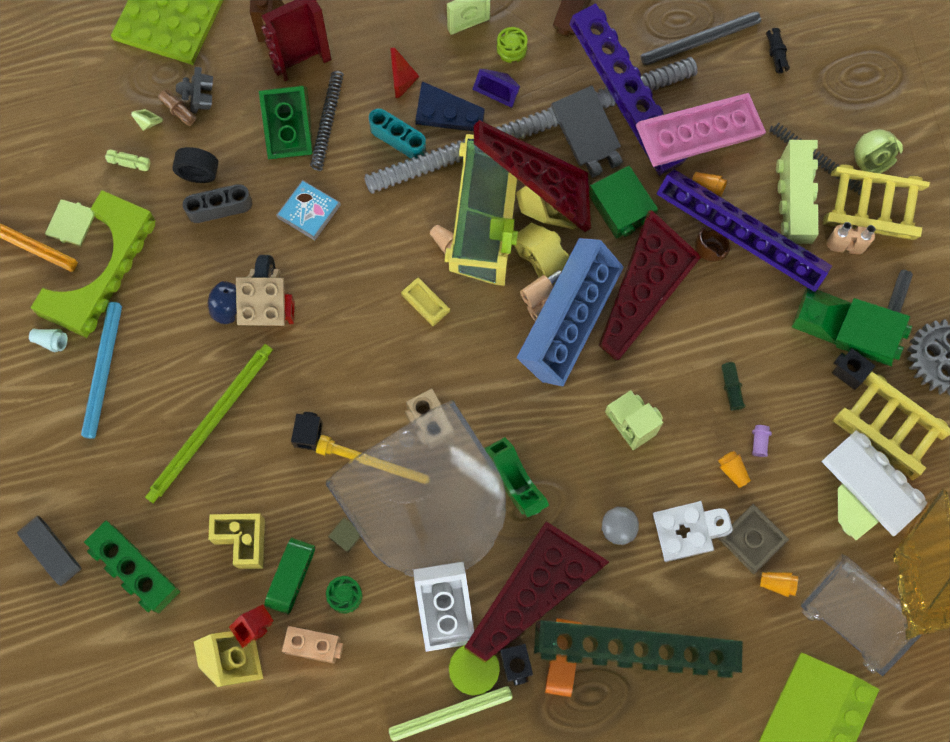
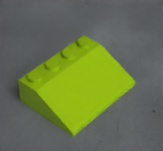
M801 652L759 742H856L880 689L848 672Z

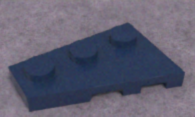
M422 81L415 120L416 125L474 132V124L479 120L484 121L485 108Z

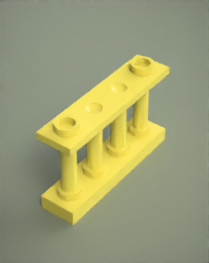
M840 165L831 172V176L840 177L835 210L824 215L823 225L837 227L845 222H850L855 230L858 226L868 227L873 225L875 227V234L910 240L921 237L922 227H916L913 219L918 190L923 191L928 188L930 182L922 181L923 178L918 176L903 178L855 170L851 165ZM849 179L863 181L858 213L855 216L846 215V211H844ZM872 183L886 185L881 217L878 220L869 219V215H867ZM895 187L909 189L904 220L901 224L893 223L892 219H890Z
M871 372L863 381L868 388L851 410L844 407L833 419V422L849 434L857 430L859 433L866 435L871 441V445L878 452H882L888 458L891 465L911 480H914L922 475L926 469L921 464V458L937 437L943 440L950 435V428L945 421L935 418L887 383L883 376ZM878 393L888 403L873 423L867 424L860 419L859 415L874 395ZM897 407L908 415V418L894 437L887 439L880 434V429ZM919 423L929 432L912 455L907 454L901 449L900 444L914 425Z

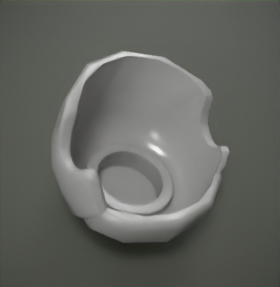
M615 507L605 513L601 529L607 540L613 544L625 545L635 539L639 530V522L633 511L626 507Z

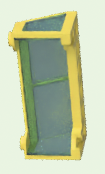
M466 134L465 143H460L459 156L463 157V167L453 242L451 248H446L445 262H449V271L491 284L505 286L508 253H501L502 241L489 238L492 217L513 219L517 178L474 145V135Z

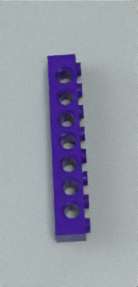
M595 3L574 14L569 25L649 158L636 124L639 121L664 115L663 110L659 105H656L650 88L647 85L645 86L641 80L640 71L629 60L630 56L627 49L620 45L615 29L610 28L607 23L605 12L599 9ZM591 29H597L600 35L593 34ZM602 48L610 49L612 54H606ZM613 67L621 68L623 73H617ZM625 86H631L634 89V93L628 92ZM636 105H642L646 112H640ZM687 158L655 166L654 168L660 177L682 165Z
M675 169L667 174L656 193L814 292L817 291L832 268L831 264Z

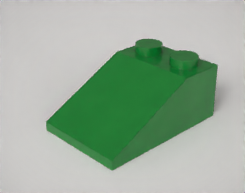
M296 86L259 91L268 159L312 155L311 117L307 87Z

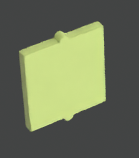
M61 199L45 235L58 239L62 243L68 242L82 246L95 216L90 210L91 208L82 206L79 202L75 204Z

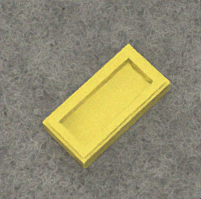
M419 277L401 292V295L432 326L436 325L450 312V308Z

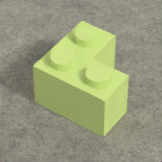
M631 390L609 404L605 411L632 450H635L656 436L664 423L660 411L656 407L652 408L649 403L645 405L642 398L637 394L634 395Z

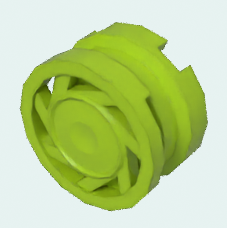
M508 27L498 34L497 54L500 55L503 61L512 63V61L519 62L526 56L528 39L525 32L516 27Z

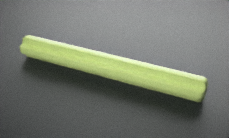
M505 686L390 727V738L392 741H397L507 702L513 698L509 686Z

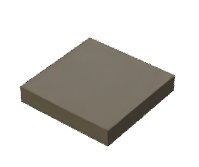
M754 504L732 524V533L718 538L753 575L789 540Z

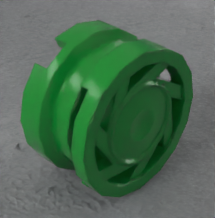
M336 577L327 586V602L338 613H351L362 602V589L356 580L351 577Z

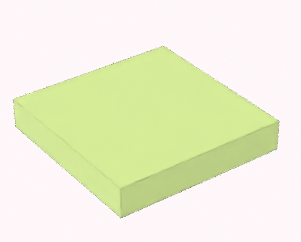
M454 0L447 3V29L450 35L490 19V0Z

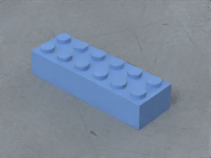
M578 239L517 356V359L543 383L564 386L624 268L601 240Z

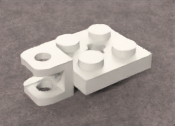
M702 501L653 513L665 562L715 551L712 539L727 536L733 531L730 516L725 509L704 511ZM718 520H724L722 526H716ZM681 525H684L685 528H690L687 538L677 535Z

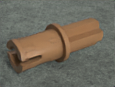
M165 89V91L163 90L159 94L158 99L169 108L172 115L177 116L188 126L193 125L196 121V116L185 107L183 100L176 98L169 89Z

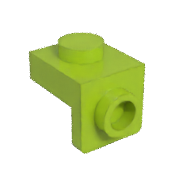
M492 217L489 238L502 241L501 253L511 254L512 245H517L518 231H514L515 219Z

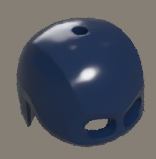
M221 281L215 285L209 294L207 307L211 318L216 322L230 324L235 321L237 314L236 285L231 282Z

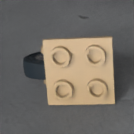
M259 255L256 259L255 269H251L247 277H236L237 325H285L284 278H280L281 272L280 269H276L273 256Z

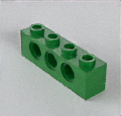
M107 520L84 541L89 547L87 553L96 561L101 559L106 564L104 570L113 578L118 576L123 581L121 584L122 588L130 595L135 593L141 599L138 603L148 613L152 610L159 614L181 592ZM118 546L117 555L110 558V549ZM130 563H135L134 572L127 575L126 567ZM147 580H152L153 586L151 590L144 592L143 584Z

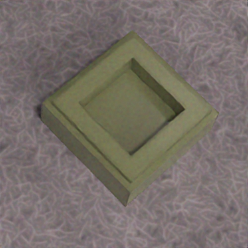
M344 517L328 537L349 553L364 533Z

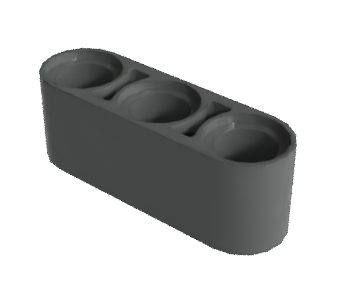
M236 184L189 195L184 199L182 206L191 222L201 223L247 212L252 207V199L244 185ZM242 196L245 197V198H244L243 200H241V201H236V199H237L238 197H242ZM216 202H222L218 206H213ZM194 207H199L198 210L191 211Z
M38 515L17 531L21 540L58 585L62 586L82 570L75 558Z

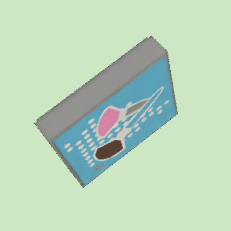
M302 180L277 213V218L311 239L316 240L341 204L336 199Z

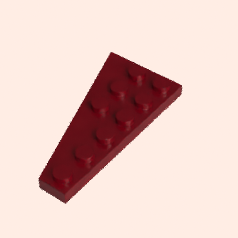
M479 120L474 124V145L582 231L587 232L591 229L588 172Z
M546 521L464 646V649L486 663L608 565L609 561Z

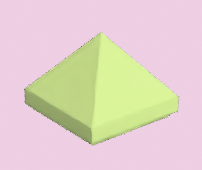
M146 109L133 111L131 114L143 131L163 121L161 117Z

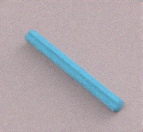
M109 302L81 432L84 438L94 439L97 433L122 306L117 302Z

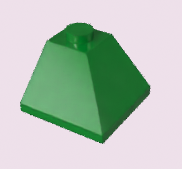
M806 287L792 328L836 345V338L851 306V302L818 289L814 292Z

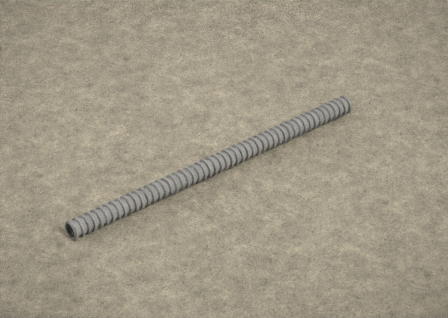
M687 57L686 60L682 59L680 62L676 61L674 64H668V66H663L661 69L657 68L655 72L652 70L649 71V74L643 73L641 80L652 92L653 89L658 90L659 87L669 86L672 82L677 83L678 80L683 81L684 78L688 79L691 76H696L698 69L695 60L692 57ZM625 86L628 92L634 93V89L631 86ZM607 87L596 92L603 108L606 109L609 105H615V101ZM550 107L547 111L542 110L541 113L536 112L534 116L531 114L528 115V118L522 117L521 121L517 119L515 123L511 121L509 125L503 124L502 127L497 126L496 128L518 139H524L525 135L529 137L532 136V133L537 134L539 130L543 132L545 128L557 127L558 121ZM461 140L457 141V144L451 143L449 147L445 145L444 149L440 147L437 148V151L431 150L430 154L426 152L424 156L418 155L416 159L412 157L411 161L407 159L405 163L398 162L397 166L393 164L391 168L385 167L383 171L379 169L378 173L371 172L372 175L365 174L364 179L369 192L373 194L375 190L381 191L383 187L387 189L389 185L395 186L394 183L401 184L402 180L406 182L408 178L414 179L416 175L420 177L421 173L428 174V171L433 172L435 168L439 170L441 166L453 165L454 161L460 162V159H463V157L459 156Z

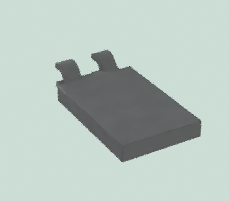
M592 85L550 105L578 165L586 164L592 178L603 172L597 161L607 157L612 169L623 163L620 154L616 151L621 145Z

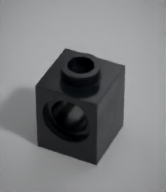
M851 349L847 354L842 352L833 363L836 365V368L832 371V374L856 390L874 369L875 365L854 349ZM847 364L854 366L856 372L850 371Z
M303 412V414H296L291 438L294 448L316 451L323 426L321 418L317 417L316 413Z
M526 644L500 650L507 683L513 681L514 686L528 683V677L533 676V671ZM513 659H520L524 663V670L522 672L515 673L510 669V662Z

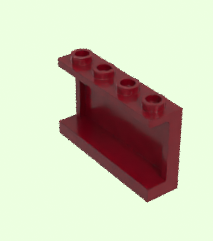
M293 0L261 16L264 24L261 26V30L266 38L264 41L269 49L268 54L273 63L271 64L277 77L281 75L284 82L289 80L286 69L318 54L324 64L332 60L322 9L316 0Z

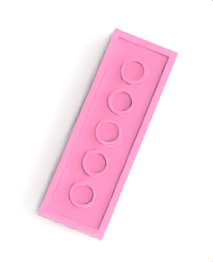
M749 93L646 119L636 124L653 167L762 137L766 133Z

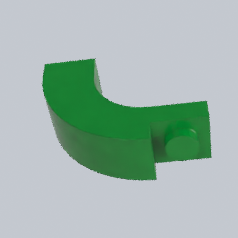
M506 437L484 448L500 482L522 515L525 514L528 518L550 506L546 497L528 476L514 446Z

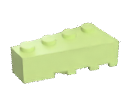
M789 140L781 158L776 162V172L780 173L778 193L781 194L782 198L779 204V213L783 214L781 235H784L796 244H813L819 235L818 204H814L817 199L818 183H813L816 170L818 169V160H813V152L818 148V140Z

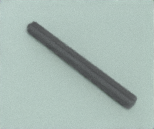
M753 12L643 53L641 54L642 64L649 65L759 24L761 22L760 13Z

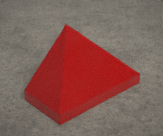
M394 47L390 48L395 98H400L420 76Z

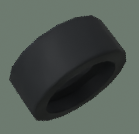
M184 147L175 152L172 170L184 180L195 183H209L216 178L218 159L203 149Z

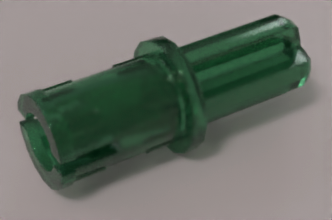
M734 362L725 363L721 366L725 382L723 389L727 391L730 410L745 408L741 391L743 384L739 382L736 364Z

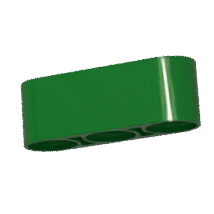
M295 538L289 540L264 602L265 607L287 615L290 614L314 556L316 548L314 545Z

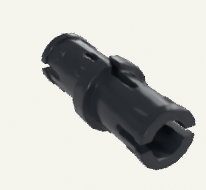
M772 28L773 34H771V30L766 32L770 45L769 54L773 57L776 73L780 74L784 73L783 67L786 72L790 69L786 57L787 48L783 44L780 29Z

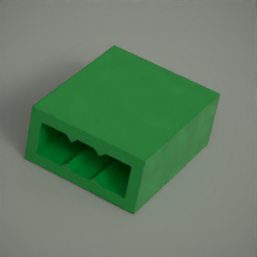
M630 165L590 185L589 198L616 239L621 236L627 237L634 233L636 228L644 224L648 211L652 210L657 214V206Z
M854 298L836 338V348L847 352L854 349L865 358L892 367L895 359L900 360L904 347L900 346L903 338L908 339L913 327L909 325L910 316Z

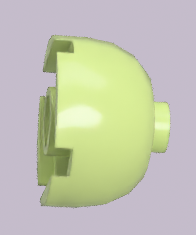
M881 129L873 130L864 134L857 142L854 149L855 161L862 171L881 174L897 162L895 157L898 152L902 153L903 145L891 132Z

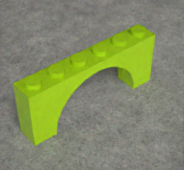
M101 190L90 210L112 232L113 253L107 268L95 281L77 290L57 292L42 288L31 306V309L39 317L85 338L96 329L97 320L101 313L107 310L111 296L120 288L121 279L131 269L134 257L142 250L144 240L154 230L156 221L150 211Z

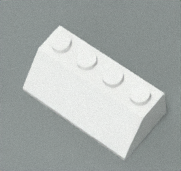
M857 430L821 461L893 537L928 504L925 501L924 495L907 482L905 475L901 471L895 470L889 464L888 458L871 445V441L866 435L859 433Z

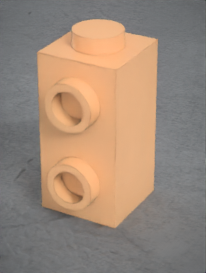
M288 626L282 652L335 664L336 658H341L343 643H340L341 638L336 635Z

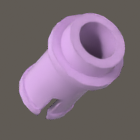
M756 425L755 429L752 430V434H754L752 455L767 457L768 441L772 432L769 426Z

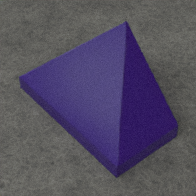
M479 69L472 90L512 108L520 86L507 73Z

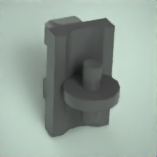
M200 67L194 68L192 83H189V78L184 77L183 82L176 84V92L182 95V100H188L191 95L190 111L193 114H197L198 109L210 110L212 105V95L202 94L200 91L201 89L212 90L213 76L201 74L202 68Z

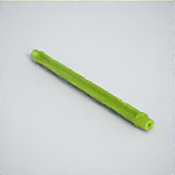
M264 344L260 350L255 352L254 356L149 488L151 490L145 496L147 500L154 504L159 496L162 497L269 359L268 356L273 351L271 347Z

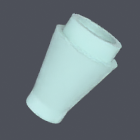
M34 328L29 334L30 342L36 343L52 352L63 351L68 341L67 334L63 333L60 329Z

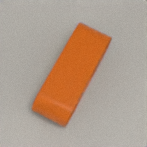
M556 618L545 693L571 697L582 622Z

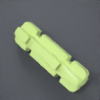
M111 149L107 150L105 155L108 163H118V165L133 169L139 167V170L148 171L151 164L150 160L146 157L138 158L137 155L124 152L117 153L116 150Z

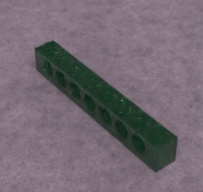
M543 620L536 622L534 654L541 655V660L556 661L558 656L566 657V662L582 663V659L592 660V665L607 666L608 662H617V667L633 668V664L642 665V670L658 671V667H668L667 672L683 673V669L692 670L693 675L708 676V672H717V677L733 678V674L742 673L743 641ZM560 635L564 636L568 641V646L565 650L559 648L557 644V639ZM585 638L590 639L593 643L591 652H587L583 648V640ZM610 641H614L618 646L616 655L612 654L608 649ZM636 643L640 644L643 648L641 657L636 656L634 653V645ZM661 646H664L668 651V656L665 660L659 655V648ZM686 648L692 652L691 662H688L684 657ZM711 651L717 656L715 665L709 659Z

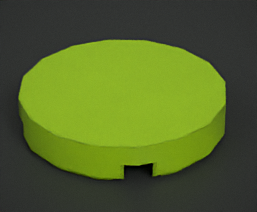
M464 646L457 649L451 657L449 664L450 679L455 688L463 694L472 696L483 695L491 690L497 682L500 672L499 661L496 655L485 663L465 650Z

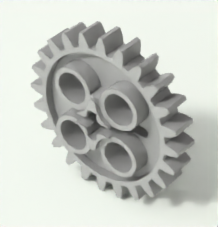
M946 319L942 320L940 324L934 320L930 325H924L922 330L919 329L915 333L916 337L914 336L910 340L913 345L907 351L913 354L907 360L914 361V364L909 368L911 370L917 369L918 372L914 377L923 378L921 385H925L928 382L930 384L929 390L932 391L937 387L940 395L947 389V393L950 396V344L946 340V338L950 339V324L948 325ZM927 349L934 353V357L928 354ZM941 369L946 370L949 374V377L945 376L942 373Z

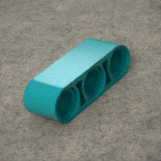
M377 108L370 112V131L375 137L409 158L415 157L416 159L418 155L424 156V153H426V139L421 132L383 109ZM379 121L384 122V123H382V124H375L376 122H379ZM395 133H402L399 136L393 135ZM414 144L420 145L419 147H412Z

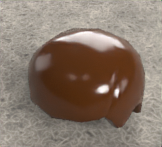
M702 228L695 240V249L705 261L716 262L727 257L730 251V243L725 236L713 229L706 231L705 228Z

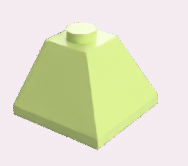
M843 483L838 487V522L842 525V529L847 535L857 540L879 521Z

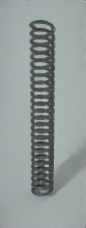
M340 71L331 73L321 116L322 119L320 120L321 123L317 132L318 135L313 151L314 155H312L313 159H311L312 163L310 164L317 171L323 170L322 166H324L323 162H325L324 158H326V147L328 146L327 143L329 142L328 139L330 138L329 135L331 134L330 131L334 122L332 119L335 118L333 115H335L334 111H336L335 107H337L336 103H338L337 100L339 99L338 96L342 87L340 84H342L341 80H343L344 76Z
M780 123L774 128L771 125L769 132H773V135L777 134V138L780 137V140L784 139V143L792 140L795 135L792 133L788 138L791 130L784 136L787 128L780 134L784 126L782 125L777 130ZM818 151V152L813 156V159H814V160L817 159V157H818L819 154H820V151ZM822 154L817 159L818 166L821 165V169L824 168V171L828 170V174H831L839 164L833 168L835 162H832L828 167L831 159L826 162L828 158L826 156L822 160L824 156ZM849 179L848 187L851 186L850 190L854 189V192L858 191V195H860L862 189L861 181L856 183L857 180Z

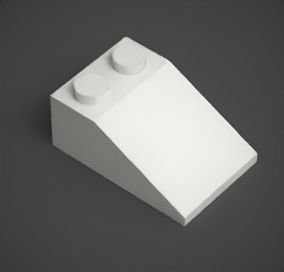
M457 562L414 569V581L426 652L466 645L474 633L464 563Z

